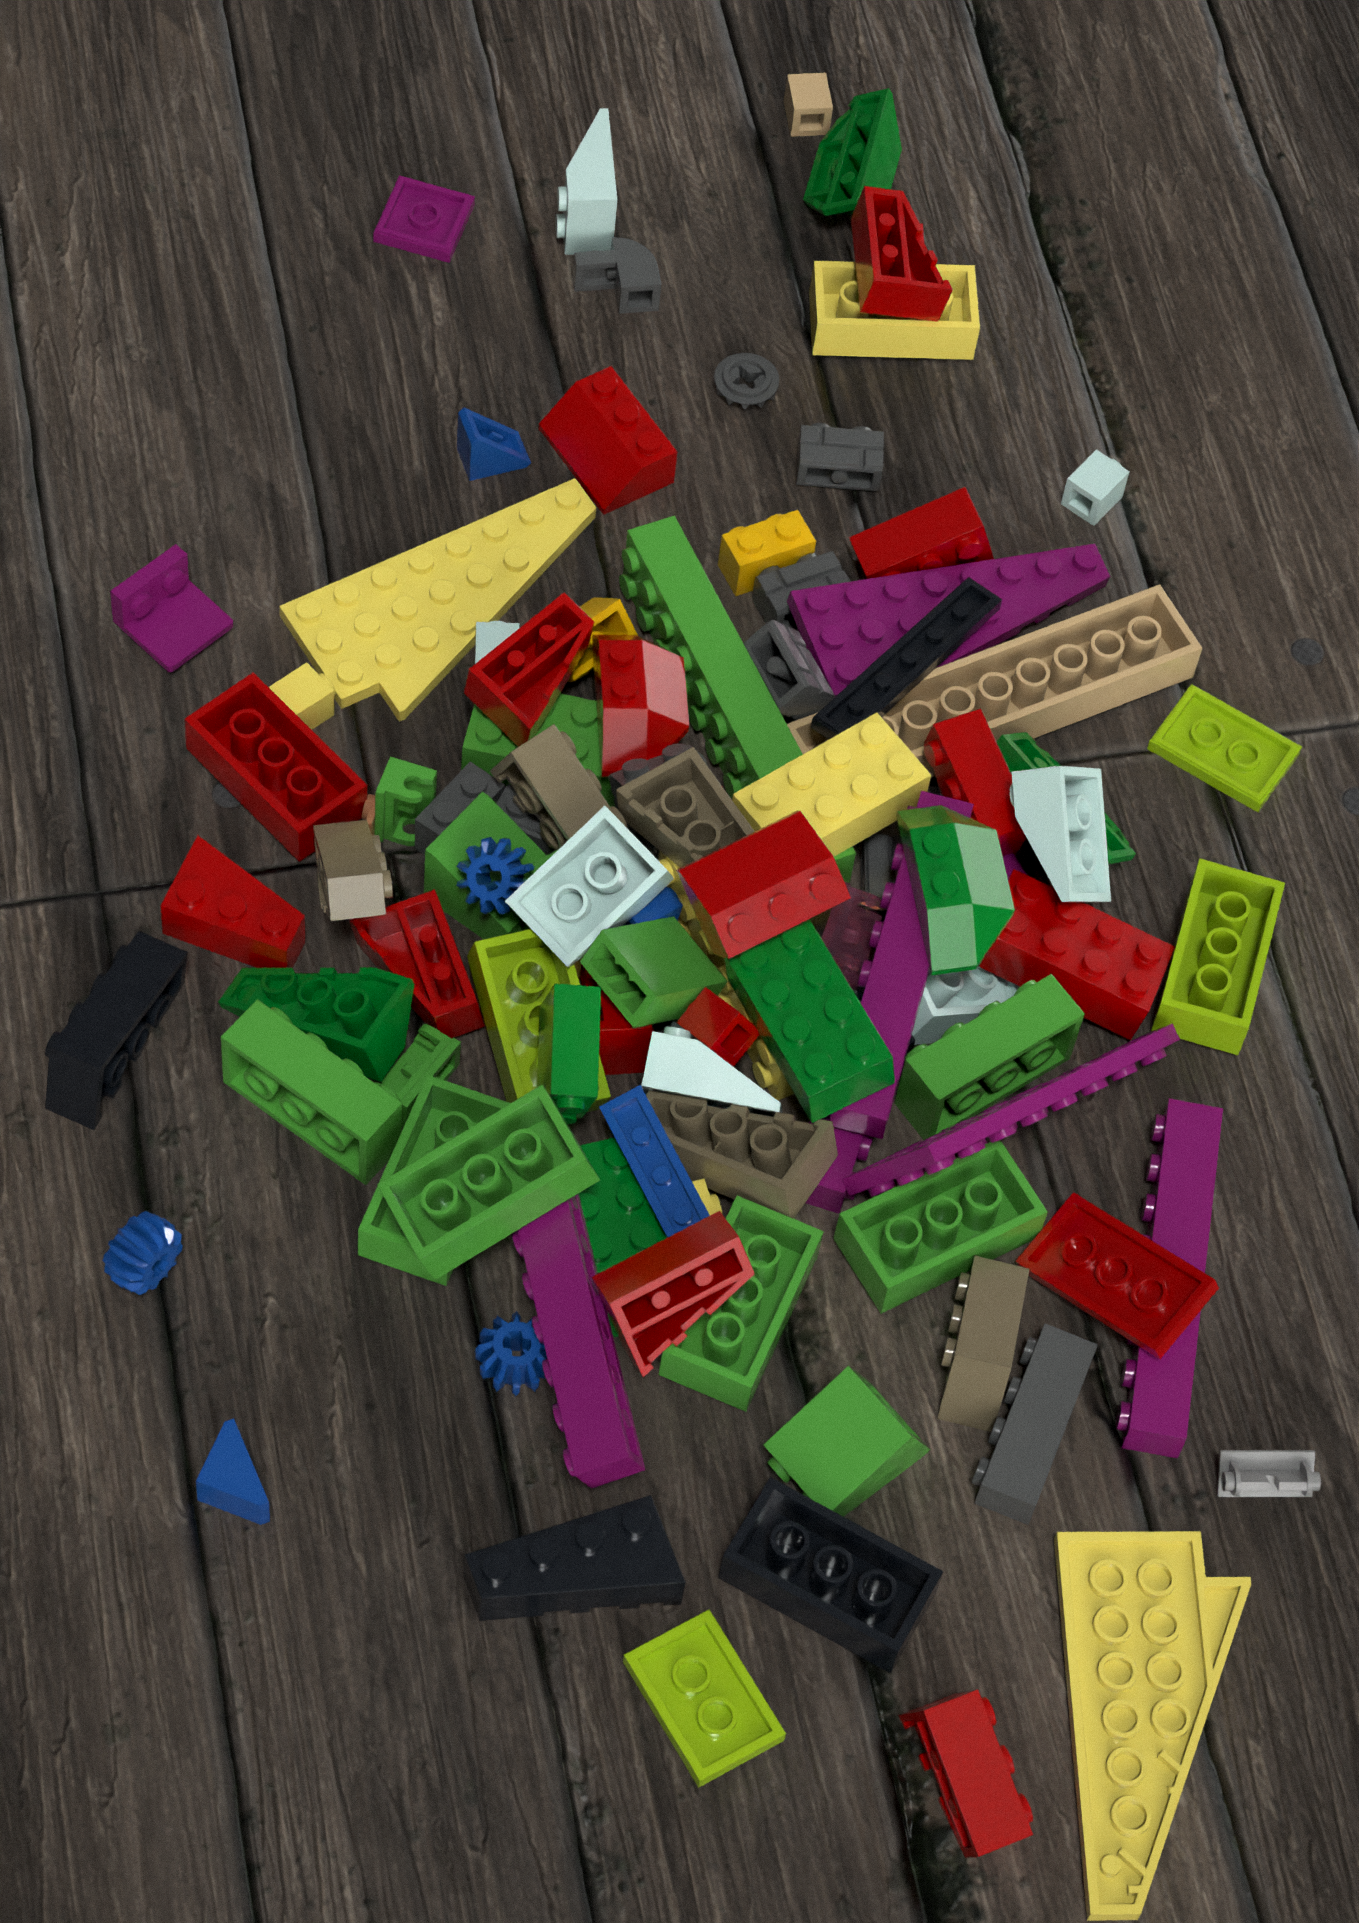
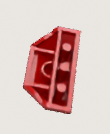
M593 634L592 637L602 777H609L610 774L622 770V765L629 760L639 758L649 760L662 755V750L665 747L677 744L689 732L684 657L637 635Z

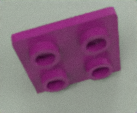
M177 544L110 591L113 622L168 672L178 669L233 628V619L189 580L188 556Z

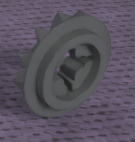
M738 353L726 357L718 364L714 374V383L716 384L717 395L725 396L728 406L736 402L741 404L744 410L753 404L762 408L766 400H774L776 391L779 388V374L775 366L764 357L752 353ZM740 376L747 382L754 381L753 389L748 388L746 384L739 385Z

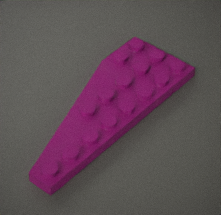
M1094 543L790 591L787 603L800 635L806 644V649L811 652L836 697L968 577L1002 599L1000 610L937 667L994 647L1020 633L1022 627L1035 621L1038 623L1048 618L1052 611L1065 604L1070 606L1106 587L1111 576Z
M1172 1023L1133 1039L1098 1056L1096 1059L1072 1068L1050 1081L1038 1084L981 1111L978 1115L945 1128L934 1136L923 1141L920 1140L843 1178L842 1180L847 1192L851 1196L868 1190L870 1196L873 1197L895 1187L894 1179L897 1180L899 1186H902L924 1176L925 1171L928 1175L945 1169L954 1164L953 1160L957 1159L955 1153H958L959 1158L962 1159L986 1148L985 1144L988 1143L986 1137L989 1136L991 1143L999 1141L1017 1132L1018 1121H1020L1022 1127H1025L1047 1117L1049 1112L1048 1106H1051L1054 1112L1077 1102L1078 1098L1075 1093L1079 1090L1083 1097L1108 1086L1105 1077L1109 1075L1112 1081H1116L1138 1071L1135 1065L1137 1061H1140L1143 1067L1166 1057L1167 1054L1164 1048L1179 1041L1180 1038Z

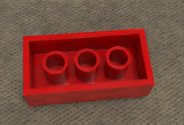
M254 672L184 719L186 749L299 862L315 851L313 825L358 821L362 818L364 803L367 800L368 785Z
M1013 868L1008 877V882L1015 908L1014 915L985 954L978 967L1020 987L1030 980L1038 982L1052 974L1085 1013L1084 1018L1131 1040L1151 1008L1175 946L1084 902H1062L1053 887Z

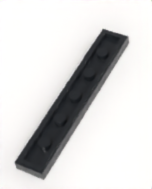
M968 577L812 718L811 728L829 740L875 713L883 717L999 611L1002 599Z

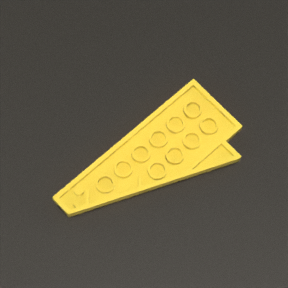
M576 478L280 605V617L318 674H325L331 680L336 691L334 699L341 709L380 693L400 722L409 716L475 646L476 622L498 621L596 518V506Z
M1201 1531L1057 1532L1054 1538L1087 1921L1138 1920L1142 1913L1251 1587V1577H1206Z

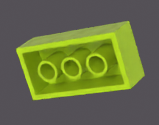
M1199 858L1189 886L1174 943L1175 948L1170 958L1151 1031L1173 1023L1180 1039L1239 1055L1249 1030L1285 882Z
M532 929L475 941L467 955L506 1102L509 1103L537 1088L539 1009L554 983L580 985L575 965L573 964L568 968ZM600 1055L598 1098L587 1112L599 1110V1106L607 1103L611 1098Z

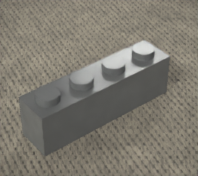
M1044 1324L1039 1339L1029 1336L1019 1362L1028 1367L1023 1379L1016 1376L1013 1377L1004 1403L1012 1406L1007 1419L1000 1416L997 1417L988 1443L995 1445L996 1448L991 1460L981 1457L972 1480V1484L980 1487L974 1504L1029 1525L1098 1344L1048 1324Z

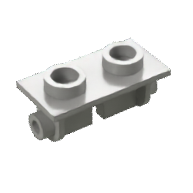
M1220 1450L1217 1496L1312 1497L1313 1491H1319L1321 1486L1320 1473L1314 1472L1315 1450Z

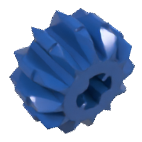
M492 837L484 838L481 840L480 847L473 845L466 849L470 861H461L456 866L461 872L467 874V878L459 880L456 886L459 888H470L471 892L466 896L465 902L473 904L480 900L481 913H490L495 907L499 914H505L510 912V906L505 900L527 880L524 878V874L533 871L535 866L532 863L521 864L520 860L524 857L526 849L519 847L511 851V840L509 838H502L497 844ZM490 871H500L502 880L492 881Z
M148 1211L140 1213L137 1217L132 1216L123 1228H118V1234L115 1238L109 1241L110 1249L103 1256V1262L105 1263L104 1272L119 1287L135 1292L138 1295L146 1293L148 1289L153 1290L157 1288L159 1281L163 1277H168L171 1267L177 1264L176 1257L181 1253L183 1247L181 1244L182 1234L165 1218L151 1214Z
M516 1311L512 1315L510 1323H507L497 1315L496 1319L493 1320V1329L483 1328L479 1339L482 1344L478 1345L475 1349V1359L482 1363L479 1372L482 1379L494 1377L493 1387L496 1392L503 1388L505 1384L511 1385V1391L515 1397L520 1393L522 1384H525L535 1392L539 1388V1378L546 1379L542 1361L547 1359L544 1344L540 1343L535 1334L532 1318L527 1323L521 1322V1316ZM512 1351H520V1356H512Z

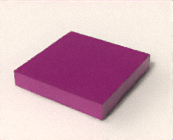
M399 175L374 230L373 242L450 263L475 206V196Z

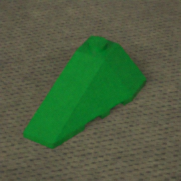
M360 967L359 973H337L335 968H320L319 973H295L293 968H242L218 1003L221 1008L239 1017L257 999L270 1009L276 1007L282 1010L290 1018L292 1024L305 1034L313 1033L326 1044L328 1050L340 1059L346 1058L356 1063L363 1071L364 1076L382 1082L405 1047L415 984L411 978L375 967Z

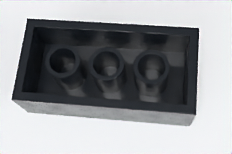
M770 1477L725 1551L718 1578L891 1673L933 1600L944 1571Z

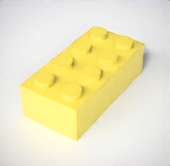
M814 261L809 289L812 355L973 360L980 331L975 265L936 264L943 281L948 280L953 289L940 320L937 322L862 313L859 306L855 262Z
M875 713L733 794L732 801L754 831L797 810L801 811L835 857L897 821V811L907 810L908 805L917 807L921 791L928 792L931 774L882 717Z

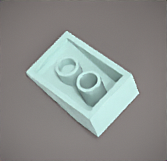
M600 108L566 168L565 186L557 188L558 211H563V214H556L555 230L556 238H563L565 255H574L576 252L592 250H611L612 237H614L617 191L608 108Z
M1053 766L1012 771L1010 800L1015 809V817L1062 902H1111L1101 769Z
M603 806L505 902L569 968L585 955L601 930L625 924L650 903L674 878L606 806Z
M980 967L975 970L932 976L929 970L912 1032L915 1039L914 1045L936 1042L941 1039L945 1031L959 1022H963L965 1025L972 1021L990 1003L994 1001L1002 1003L1014 996L1020 986Z
M668 1026L664 1028V1033L652 1031L642 1081V1088L645 1094L650 1090L707 1100L708 1106L718 1108H730L731 1104L745 1106L749 1108V1113L774 1117L775 1112L783 1113L781 1103L702 1042L692 1038L690 1031Z

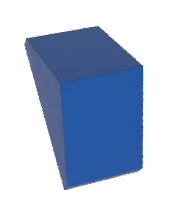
M465 407L458 412L457 451L469 481L523 469L531 464L518 431Z
M233 1418L224 1422L196 1479L197 1500L262 1525L270 1522L269 1501Z

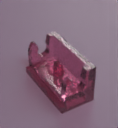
M845 882L851 898L832 907L822 940L852 990L857 991L864 960L868 959L872 948L869 947L875 921H881L882 919L881 915L865 910L859 905H866L871 909L879 910L881 899L873 894L850 887V883Z

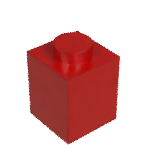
M707 987L701 991L676 1022L683 1029L690 1031L694 1039L702 1042L733 1067L760 1035L757 1028L746 1017Z

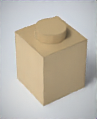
M826 73L787 74L784 106L790 137L826 135L830 130L833 105Z

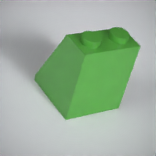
M483 791L425 849L424 893L435 889L445 913L482 939H488L531 928L511 907L510 912L505 914H499L495 907L492 912L484 914L480 912V900L473 904L465 902L466 896L471 890L469 887L459 888L456 886L459 880L467 878V874L461 872L456 866L461 861H470L466 849L473 845L480 847L481 840L484 838L492 837L496 844L502 838H509L511 840V851L519 847L526 849L524 857L520 860L522 865L533 863L546 856V854ZM490 871L492 881L502 880L500 871ZM529 873L524 874L526 879L531 876Z
M847 1366L763 1444L773 1456L767 1461L768 1464L784 1482L788 1483L793 1478L804 1491L803 1495L843 1517L930 1451V1448L869 1380L850 1366Z

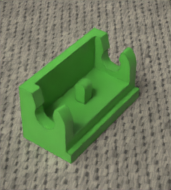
M390 756L375 792L374 835H379L380 842L386 839L405 846H415V834L404 832L403 827L408 824L415 825V818L436 798L437 770Z
M428 1024L421 1026L418 1030V1035L414 1038V1042L386 1074L382 1082H375L378 1086L381 1084L388 1086L400 1098L402 1102L403 1128L427 1074L447 1081L460 1065L461 1042L454 1037H448Z

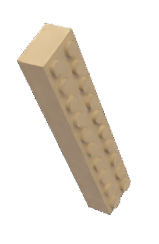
M1159 584L937 667L891 708L882 719L928 770L932 778L935 777V773L925 757L924 741L932 725L981 708L996 742L1001 735L1027 732L1034 739L1193 678L1202 646ZM817 713L787 724L803 754L828 740L811 728L812 718Z

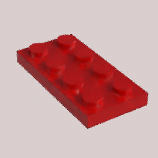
M1074 1192L1015 1261L1017 1266L1030 1269L1028 1276L1158 1359L1165 1355L1219 1289L1214 1278Z

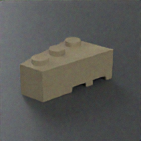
M367 820L313 825L320 908L323 909L329 920L336 921L386 915L385 898L393 897L390 870H387L385 853L381 852L379 835H371Z
M974 1256L970 1274L960 1273L954 1299L963 1302L962 1306L954 1304L948 1332L954 1333L955 1339L947 1338L941 1365L948 1367L937 1419L992 1432L1012 1368L1029 1268Z

